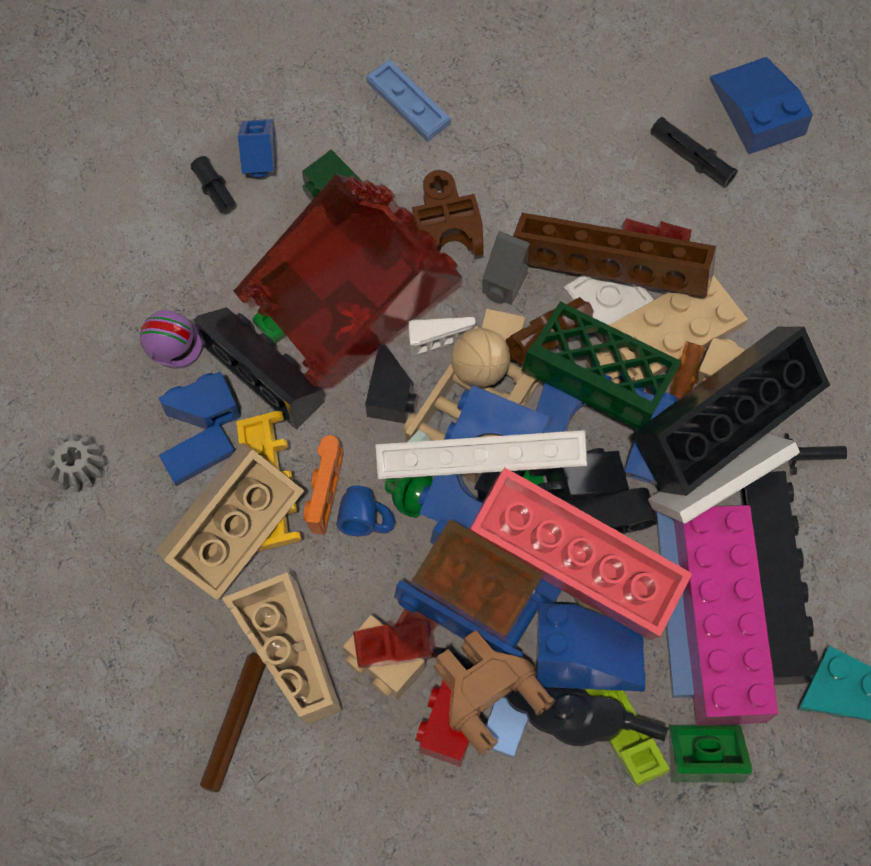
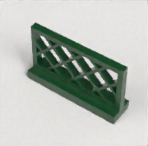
M560 301L535 343H532L527 351L521 371L639 429L651 420L682 361ZM563 315L573 320L577 328L562 330L558 322L559 317ZM598 332L605 336L607 343L592 346L588 334ZM580 335L585 347L570 350L565 338ZM558 340L563 352L554 353L542 346L544 342ZM628 347L635 351L637 358L623 361L618 349ZM611 351L615 363L600 365L596 353ZM588 355L593 367L584 368L576 364L573 358ZM658 362L670 369L667 374L654 376L649 364ZM641 366L646 378L631 381L627 368ZM619 370L624 383L616 384L606 379L604 373ZM650 385L654 395L653 401L638 395L635 388Z

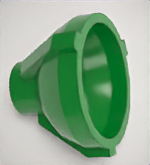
M432 476L390 478L385 482V491L392 495L393 504L401 514L417 518L420 516L419 513L422 508L418 504L420 495L426 485L431 486Z

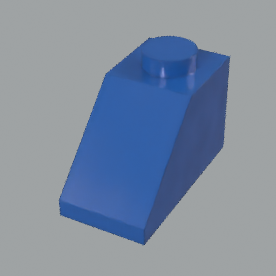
M273 119L242 121L238 133L242 174L250 173L251 177L266 176L269 172L274 171L275 167Z

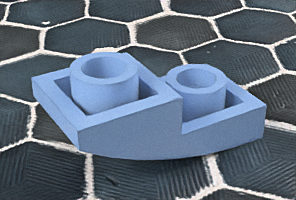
M504 698L494 704L486 727L494 738L498 740L497 745L491 750L514 758L529 720L525 714L514 710Z

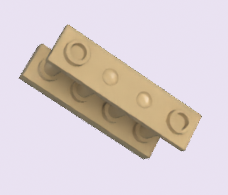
M510 362L506 375L513 378L516 384L511 393L505 392L503 394L490 386L481 388L525 406L541 380L521 371L522 367ZM452 364L449 365L418 414L412 413L404 426L406 442L418 430L426 433L431 441L444 440L445 434L428 425L437 409L458 420L462 410L457 409L458 405L445 397L454 383L468 390L471 389V386L457 377ZM488 434V435H484V436H482V437H493V436H501V435H499V434ZM481 473L464 474V478L476 483Z

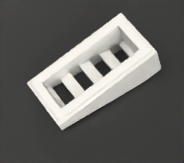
M475 318L410 320L409 339L411 356L424 354L454 344L463 333L475 328Z

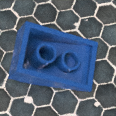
M768 57L710 76V81L748 155L806 135L813 114L799 88Z
M539 603L536 679L543 687L645 692L643 636L610 617L577 605Z

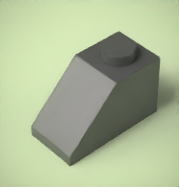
M501 231L498 232L482 278V293L486 294L490 300L497 303L513 304L528 273L530 243Z

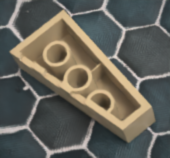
M288 572L222 598L238 621L243 632L257 650L256 652L270 670L299 718L311 724L342 711L298 583Z

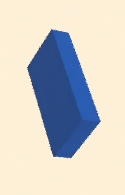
M219 423L161 453L159 457L175 486H178L229 458L235 451Z

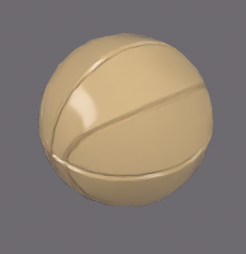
M485 328L468 330L458 337L453 345L451 352L452 368L457 377L469 386L474 385L481 388L493 385L500 381L508 370L510 364L509 347L504 338L493 330Z

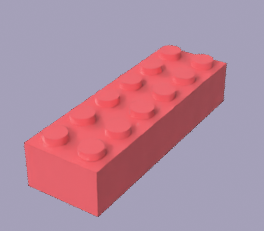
M505 467L497 476L465 534L470 539L649 640L661 636L692 576L691 572Z

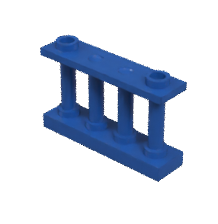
M440 519L433 529L430 543L434 545V552L412 586L401 580L398 582L394 598L398 600V604L405 610L412 613L416 611L462 639H465V637L477 630L494 652L522 658L523 653L515 649L538 611L539 603L555 604L561 590L465 536L464 532ZM453 556L462 561L465 568L443 603L440 604L423 593L445 559ZM484 574L494 580L495 586L474 620L470 622L456 614L454 610L476 575ZM507 592H514L524 598L525 605L502 641L484 629Z

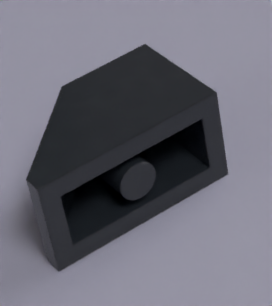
M379 344L365 402L366 414L370 418L405 424L408 413L415 412L417 393H413L412 380L385 344Z

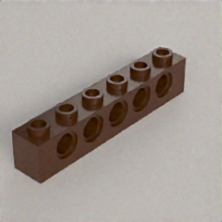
M523 212L513 234V237L530 243L528 265L703 297L708 295L714 274L716 246Z

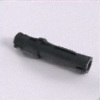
M660 117L654 123L650 133L693 162L698 171L701 173L707 172L725 187L734 180L738 170L716 156L717 152L712 148L706 149L688 134L668 122L664 117ZM672 135H673L674 137H676L677 139H679V140H680L681 142H683L684 144H686L688 147H690V149H688L686 146H684V145L681 144L679 141H677L676 139H674V138L672 137ZM698 154L701 155V156H702L703 158H705L706 160H708L709 162H711L713 165H715L716 168L713 167L710 163H708V162L705 161L704 159H702L700 156H698Z

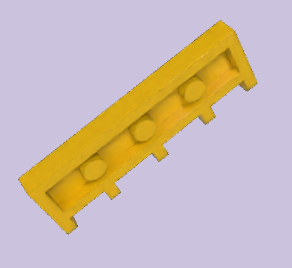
M274 411L236 421L239 446L243 442L280 471L277 451L287 449L288 445L286 439L275 440L273 424L284 420L283 412ZM281 471L285 476L292 480L291 471ZM296 503L285 514L257 552L301 541L300 532H288L286 515L297 512Z

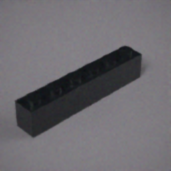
M786 471L769 472L740 490L742 506L750 505L774 684L809 683L815 676V672H818L819 661L817 652L815 650L811 651L810 637H813L814 627L812 617L806 616L805 603H808L809 592L807 583L801 581L800 569H803L804 557L802 549L796 546L795 536L799 534V523L797 515H792L790 503L794 502V488L792 482H787Z

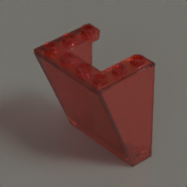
M335 174L233 290L243 303H247L252 297L256 301L255 303L260 306L258 312L263 316H270L306 358L302 364L306 368H310L304 375L314 387H333L378 349L379 344L386 343L409 324L410 320L415 319L463 278L456 270L458 267L457 263L448 254H441L434 246L437 242L433 236L423 229L420 230L414 224L416 220L414 215L406 208L399 207L393 200L395 195L388 187L383 184L375 185L369 180L360 181L354 176L345 177Z

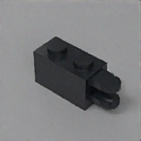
M604 448L587 451L588 466L529 470L530 476L547 477L548 482L537 486L567 503L629 490L619 451L605 452Z

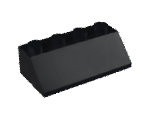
M226 307L198 315L193 320L203 348L274 411H282L284 419L296 430L324 403L321 383L311 374L305 376L299 371V365L290 355L285 353L282 356L274 349L276 347L267 335L264 333L258 335L252 330V324L243 314L237 313L235 315Z

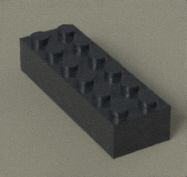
M776 327L635 431L633 435L660 491L687 496L830 386V383L805 327Z

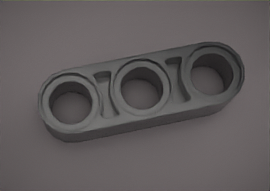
M635 488L569 503L622 534L644 530L658 523L655 510L652 509L648 500L650 498L648 488Z

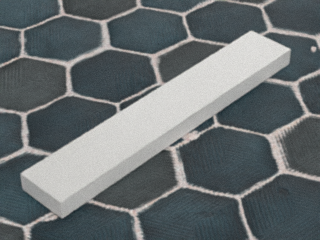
M585 430L375 444L378 479L499 472L504 467L514 471L588 466Z

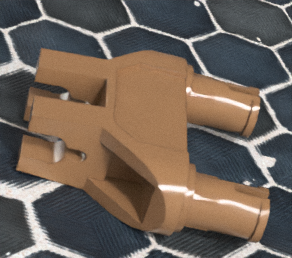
M477 630L465 637L464 642L466 644L461 648L474 665L472 668L466 671L450 650L447 649L437 656L436 660L438 663L434 665V669L451 690L449 726L453 731H461L475 748L477 754L483 756L487 752L486 749L490 751L497 745L498 740L494 738L480 720V713L512 691H519L537 716L543 713V709H549L554 704L555 699L549 695L536 679V668L531 662L517 656L494 652Z

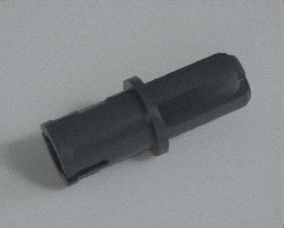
M207 156L196 158L191 163L190 168L202 184V192L205 195H209L220 213H230L235 208L236 203L225 187V179L217 174Z

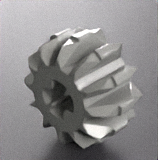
M71 433L67 442L63 438L58 437L57 441L60 446L58 448L48 447V452L52 457L45 459V466L50 469L48 472L51 481H57V485L63 490L70 485L73 491L78 492L81 483L91 488L90 478H101V472L98 468L104 466V459L102 456H99L101 453L99 445L92 444V440L86 435L79 440L76 434Z

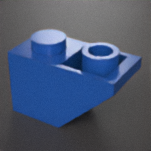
M221 371L215 374H204L196 382L184 387H173L165 395L158 397L166 416L203 429H207L217 423L222 426L240 418L237 406Z

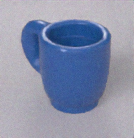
M359 485L347 488L346 493L342 496L336 526L339 531L350 536L359 537L369 535L373 531L381 534L389 533L394 529L396 522L393 513L385 505L375 501L371 489ZM376 510L382 516L381 525L375 523Z

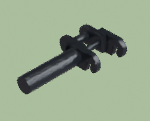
M788 433L784 434L785 439L793 441V439L789 438ZM846 446L798 447L800 453L788 460L790 474H797V467H795L797 461L846 459L847 448Z

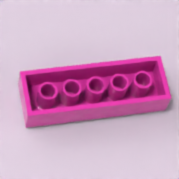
M750 505L711 507L687 523L673 519L679 566L692 573L682 596L694 689L693 700L696 725L767 723L778 715L751 507Z

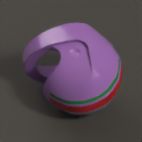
M167 309L160 310L148 317L141 327L140 343L148 357L164 367L172 369L189 367L195 363L201 354L202 343L197 329L181 314ZM194 337V347L192 352L182 360H172L173 358L183 354L189 348Z

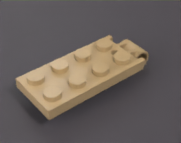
M713 275L707 297L670 291L609 326L683 361L710 346L713 337L722 339L745 326L748 318ZM598 333L601 340L607 343L605 336ZM628 347L618 349L623 361L637 358L636 353L630 351ZM611 351L596 353L600 365L615 363ZM590 358L586 361V365L589 368L593 367ZM658 362L649 364L654 376L669 369ZM641 366L627 368L632 381L646 378ZM619 370L604 373L612 377L611 381L619 384L623 381Z

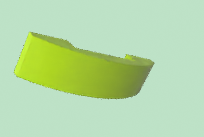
M582 689L592 697L599 696L614 699L622 705L624 710L638 717L624 691ZM629 729V731L622 730L616 738L608 741L636 787L670 772V768L653 738L650 739L647 735Z

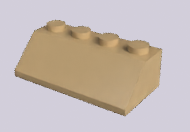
M242 442L157 548L156 552L166 563L218 600L304 490Z

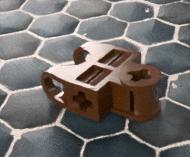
M444 170L431 171L423 180L424 205L412 207V221L418 244L430 268L439 267L440 250L446 243L452 241L464 244L468 251H472L474 258L483 257L482 219L475 194L459 197L455 180L450 173Z

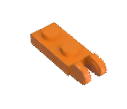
M332 434L323 436L324 438L319 442L320 445L318 446L317 453L321 458L319 469H315L312 474L311 487L314 490L311 501L307 500L304 507L303 518L313 534H326L340 477L342 457H344L342 447L339 446L338 438L332 436Z

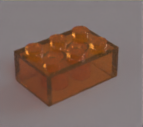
M450 519L413 577L412 583L413 588L506 643L541 585L543 574Z

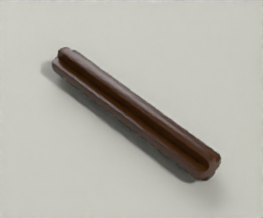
M249 654L244 663L200 782L201 787L207 791L218 793L221 789L266 665L259 655Z

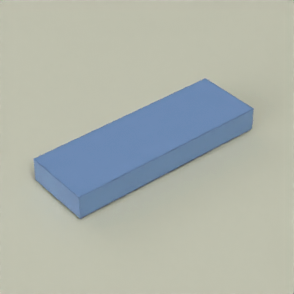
M390 59L366 76L367 83L427 142L451 125V118Z

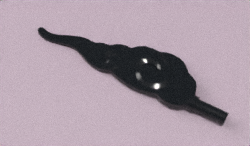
M433 649L431 656L437 658L446 649ZM450 651L466 671L474 666L468 660ZM544 687L549 695L555 699V702L549 709H543V713L538 716L519 691H512L503 697L514 710L525 714L533 727L551 734L559 741L571 746L582 747L595 742L611 741L622 730L629 731V729L665 741L669 729L668 727L634 716L633 713L624 710L622 705L614 699L599 696L592 697L586 692L575 688Z

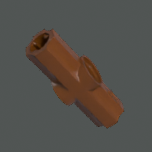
M581 297L567 303V305L593 317L594 310L591 304L584 301ZM555 309L529 322L530 325L519 330L506 339L510 359L517 361L518 364L524 363L527 351L532 343H535ZM563 315L559 317L558 322L562 330L577 328L573 320ZM558 340L544 342L542 347L551 350L560 344Z

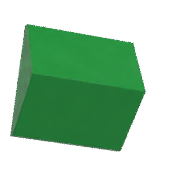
M669 725L671 782L744 783L752 774V765L741 725Z

